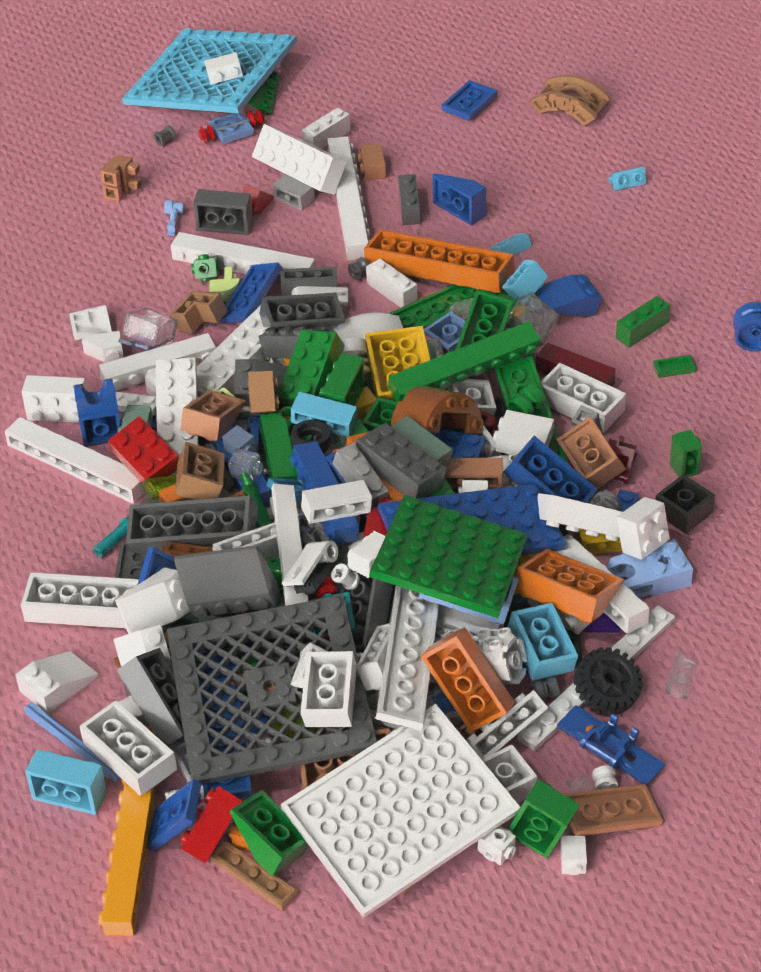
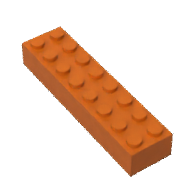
M382 229L364 247L365 259L369 265L378 259H382L400 273L408 276L482 289L493 293H500L507 278L515 272L514 254Z

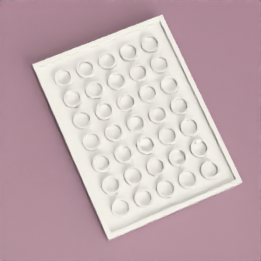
M436 704L425 710L424 724L421 730L406 726L399 727L281 804V809L363 918L511 819L521 808Z

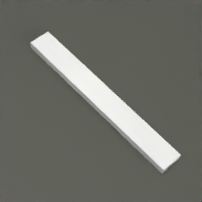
M273 484L271 489L283 581L301 554L302 546L294 485ZM294 585L283 586L285 606L308 601V594H296ZM294 630L291 632V633H294V634H299L298 632H296V631H294Z

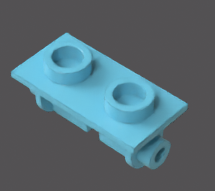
M645 166L611 173V177L608 180L613 185V191L647 184Z

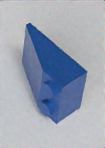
M434 173L433 203L472 226L486 216V187L471 179Z
M583 274L568 275L545 283L534 293V296L547 314L594 316L602 300V296L589 278Z

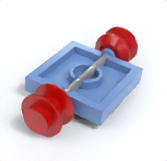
M258 109L255 110V114L249 111L247 118L241 112L232 113L210 120L206 129L202 126L200 127L198 135L200 140L207 143L209 138L214 141L216 135L223 144L230 143L234 140L253 135L256 124L263 125L264 115Z

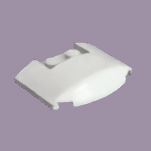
M373 312L347 318L345 323H337L327 332H336L340 339H365V333L401 329L403 326L397 315Z

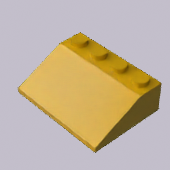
M423 326L365 333L368 352L366 356L369 360L368 365L371 371L370 375L376 398L380 397L396 402L388 388L389 376L430 360Z

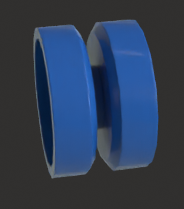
M750 302L739 307L733 315L735 341L744 350L761 351V302Z

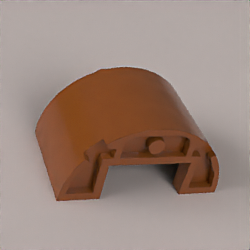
M418 386L408 391L405 399L397 404L391 420V425H394L408 416L430 433H440V427H451L465 430V433L482 434L483 420L478 405L470 396L429 386Z

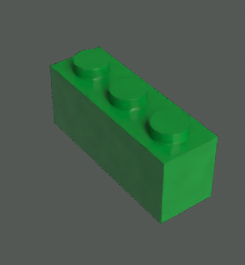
M658 296L649 300L617 321L616 339L630 348L669 322L671 305Z

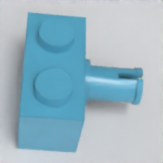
M524 260L513 275L507 278L502 288L513 300L520 304H526L531 301L533 294L544 285V281L549 276L536 261Z

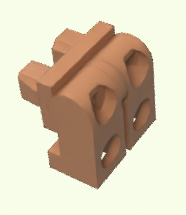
M114 156L100 170L105 199L120 202L123 198L122 192L128 193L130 189L138 190L142 186V179L135 177L140 173V165L133 163V157Z

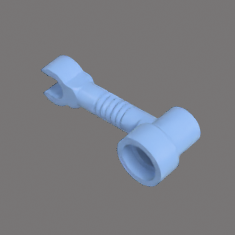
M165 200L164 213L171 214L167 225V235L175 236L178 213L183 214L184 203Z

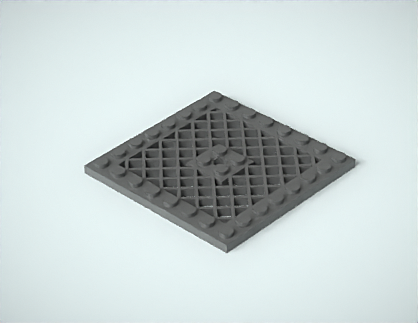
M343 595L167 629L191 781L195 779L201 782V785L358 754L377 742L365 688L357 670L352 727H349L350 730H347L348 727H340L338 730L334 727H319L320 729L317 733L313 734L308 731L310 727H305V724L301 727L294 723L298 717L302 718V703L298 708L294 705H297L296 698L302 701L303 693L300 692L302 688H294L290 685L300 658L292 654L296 649L303 651L306 645L302 644V641L306 637L313 640V644L317 646L320 644L326 647L325 650L328 652L353 651L356 664H358ZM314 626L322 629L318 635L310 632ZM293 630L299 633L296 639L289 637ZM327 633L329 635L330 642L324 639ZM270 635L278 638L273 644L267 641ZM248 639L256 642L251 648L244 645ZM283 642L291 645L286 651L279 648ZM226 643L233 646L229 653L222 650ZM261 646L269 649L264 655L257 652ZM204 647L211 651L207 657L199 654ZM239 650L246 653L242 660L235 657ZM274 653L282 656L278 662L270 659ZM216 655L224 658L219 664L212 661ZM252 657L259 660L255 667L248 664ZM195 659L202 662L197 668ZM287 660L295 663L291 669L289 668V663H285ZM229 662L237 665L233 671L225 668ZM207 666L214 669L210 676L203 673ZM242 669L246 670L243 671L245 678L238 675ZM220 673L227 676L223 683L216 680ZM198 678L205 681L201 686L199 685ZM233 680L240 683L236 690L229 687ZM210 685L218 688L213 695L206 691ZM267 685L276 686L273 691L264 690ZM246 687H247L248 697L245 696V695H243V694H241V693L246 689ZM223 692L231 695L226 702L219 699ZM202 697L208 700L204 706L202 702ZM237 699L244 703L239 709L232 706ZM214 704L221 707L216 714L209 710ZM249 707L251 709V714H254L253 716H250L245 713ZM286 709L293 713L289 719L281 716ZM227 711L234 714L230 721L222 718ZM263 714L270 717L266 724L259 721ZM205 716H207V717H209V718L211 719V721L207 724V726H206ZM240 718L247 721L243 729L235 725ZM276 721L284 725L279 732L271 728ZM217 723L225 726L220 733L213 730ZM253 726L261 729L256 736L249 733ZM289 729L297 732L293 739L285 735ZM231 730L238 734L233 741L226 737ZM267 733L274 737L270 743L262 740ZM208 735L215 738L211 744L209 743ZM243 738L251 741L247 748L239 745ZM221 742L228 746L223 753L216 749Z

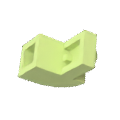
M225 267L224 279L210 280L209 293L220 294L222 300L227 303L240 284L239 278H236V274L232 272V267Z

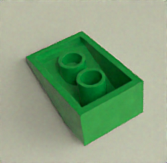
M263 790L257 792L230 811L254 859L271 876H274L301 857L308 846V843L281 807Z

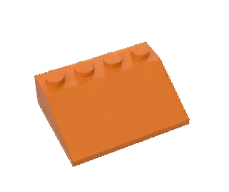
M546 549L518 567L516 578L519 579L515 592L524 598L539 601L541 605L553 603L559 612L578 617L582 622L592 623L601 616L623 584L624 579Z

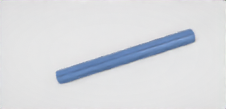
M30 702L25 706V714L87 762L92 761L101 765L103 774L113 782H118L121 779L83 743V740L35 703Z

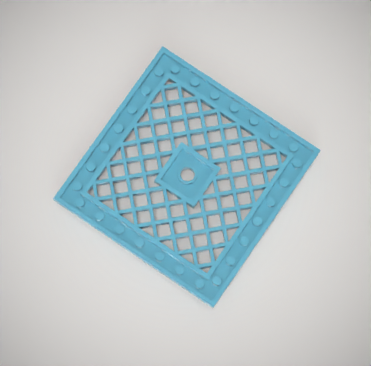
M183 29L122 98L123 104L239 113L296 44L297 38L289 34L278 35L274 33L261 34L259 32L246 33L244 31ZM237 52L243 76L211 85L204 61Z

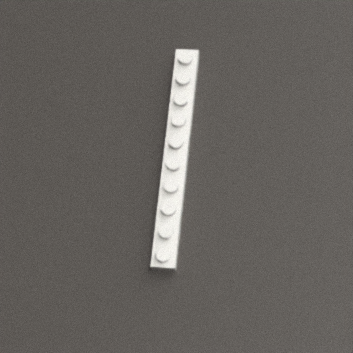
M657 605L649 613L648 624L626 634L612 647V652L615 649H619L620 655H623L624 652L628 654L626 659H635L675 621V616ZM573 683L543 713L518 734L517 740L536 752L560 729L557 727L558 722L575 705L580 708L585 706L586 700L581 701L579 699L581 693H576L575 691L577 685Z

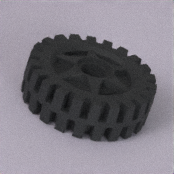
M603 647L598 648L596 651L595 649L592 650L580 662L574 675V685H577L575 691L576 693H581L579 699L581 701L586 700L585 706L588 708L592 705V711L597 713L598 710H601L602 715H606L608 712L610 716L612 713H618L619 715L627 711L636 702L643 687V681H641L643 676L642 673H638L640 671L639 666H634L635 660L633 658L630 660L626 659L628 654L625 652L623 655H620L619 649H615L612 652V647H607L605 650Z

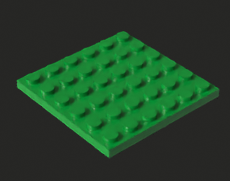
M404 495L372 565L369 577L499 618L528 534Z

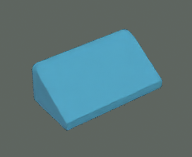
M517 233L491 246L490 249L516 255L530 248L532 244L528 234Z

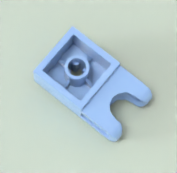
M675 539L667 541L642 560L627 554H621L611 558L607 565V569L613 575L629 578L623 584L628 589H631L638 598L648 595L655 597L689 587L692 583L693 568Z

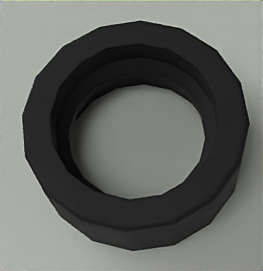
M305 420L293 427L291 433L292 447L293 445L310 443L300 438L307 435H316L321 437L317 442L323 454L330 448L331 432L325 423L318 420Z

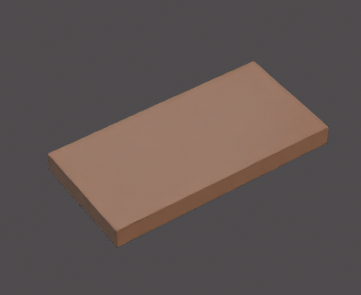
M646 784L563 794L580 804L569 823L574 836L661 826L663 822Z

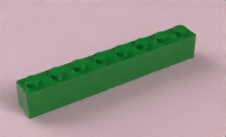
M530 321L393 374L389 376L388 388L397 404L405 399L408 391L418 386L445 389L450 384L463 382L470 376L480 375L490 368H498L503 363L513 362L525 354H533L538 350L541 339Z

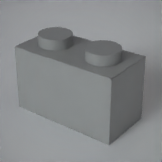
M287 174L273 184L274 199L301 211L315 200L313 187Z

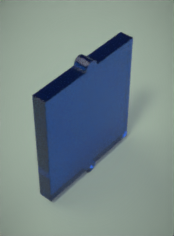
M119 338L118 341L146 350L158 348L128 339Z

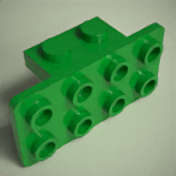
M273 71L247 104L270 115L273 110L280 75Z

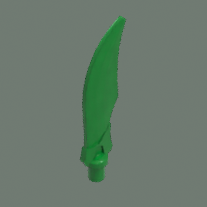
M247 472L242 473L240 477L243 482V491L258 506V528L271 524L268 512L258 494L257 485L250 479Z

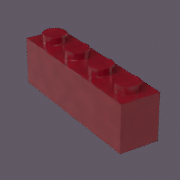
M548 342L536 355V370L548 375L561 363L611 387L615 384V368Z

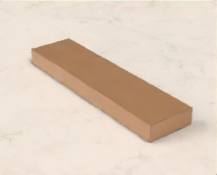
M225 841L210 856L213 863L281 911L298 896L297 889L277 875L271 876L258 862L228 841Z

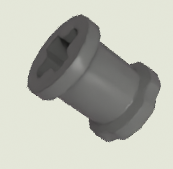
M170 125L165 126V129L160 132L156 131L153 134L154 140L160 146H163L168 140L176 138V133Z

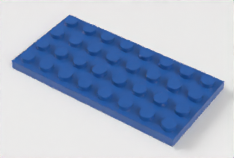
M536 484L417 498L528 534L521 555L541 553L546 549L552 551L565 550L567 545L559 528L546 525L547 521L540 519L537 497L538 493L541 494ZM402 500L383 502L378 505V511L387 532Z

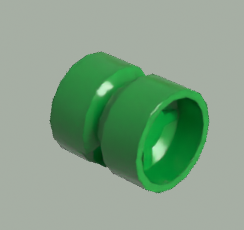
M529 383L507 403L510 411L533 415L534 411L538 410L545 403V397L541 390Z

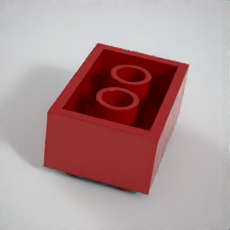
M140 416L108 440L112 453L149 491L177 470L178 455Z

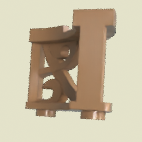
M560 75L546 80L544 89L539 95L532 97L529 102L539 114L546 111L564 110L585 126L596 119L597 114L611 97L602 88L587 79L573 75ZM563 92H576L579 93L581 97L570 96L564 94Z

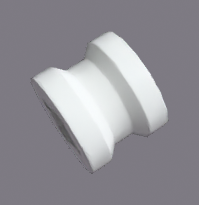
M600 766L592 772L593 781L596 782V790L618 787L613 767Z

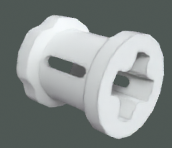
M338 564L331 573L332 580L336 583H341L346 590H353L359 584V574L351 572L345 564Z

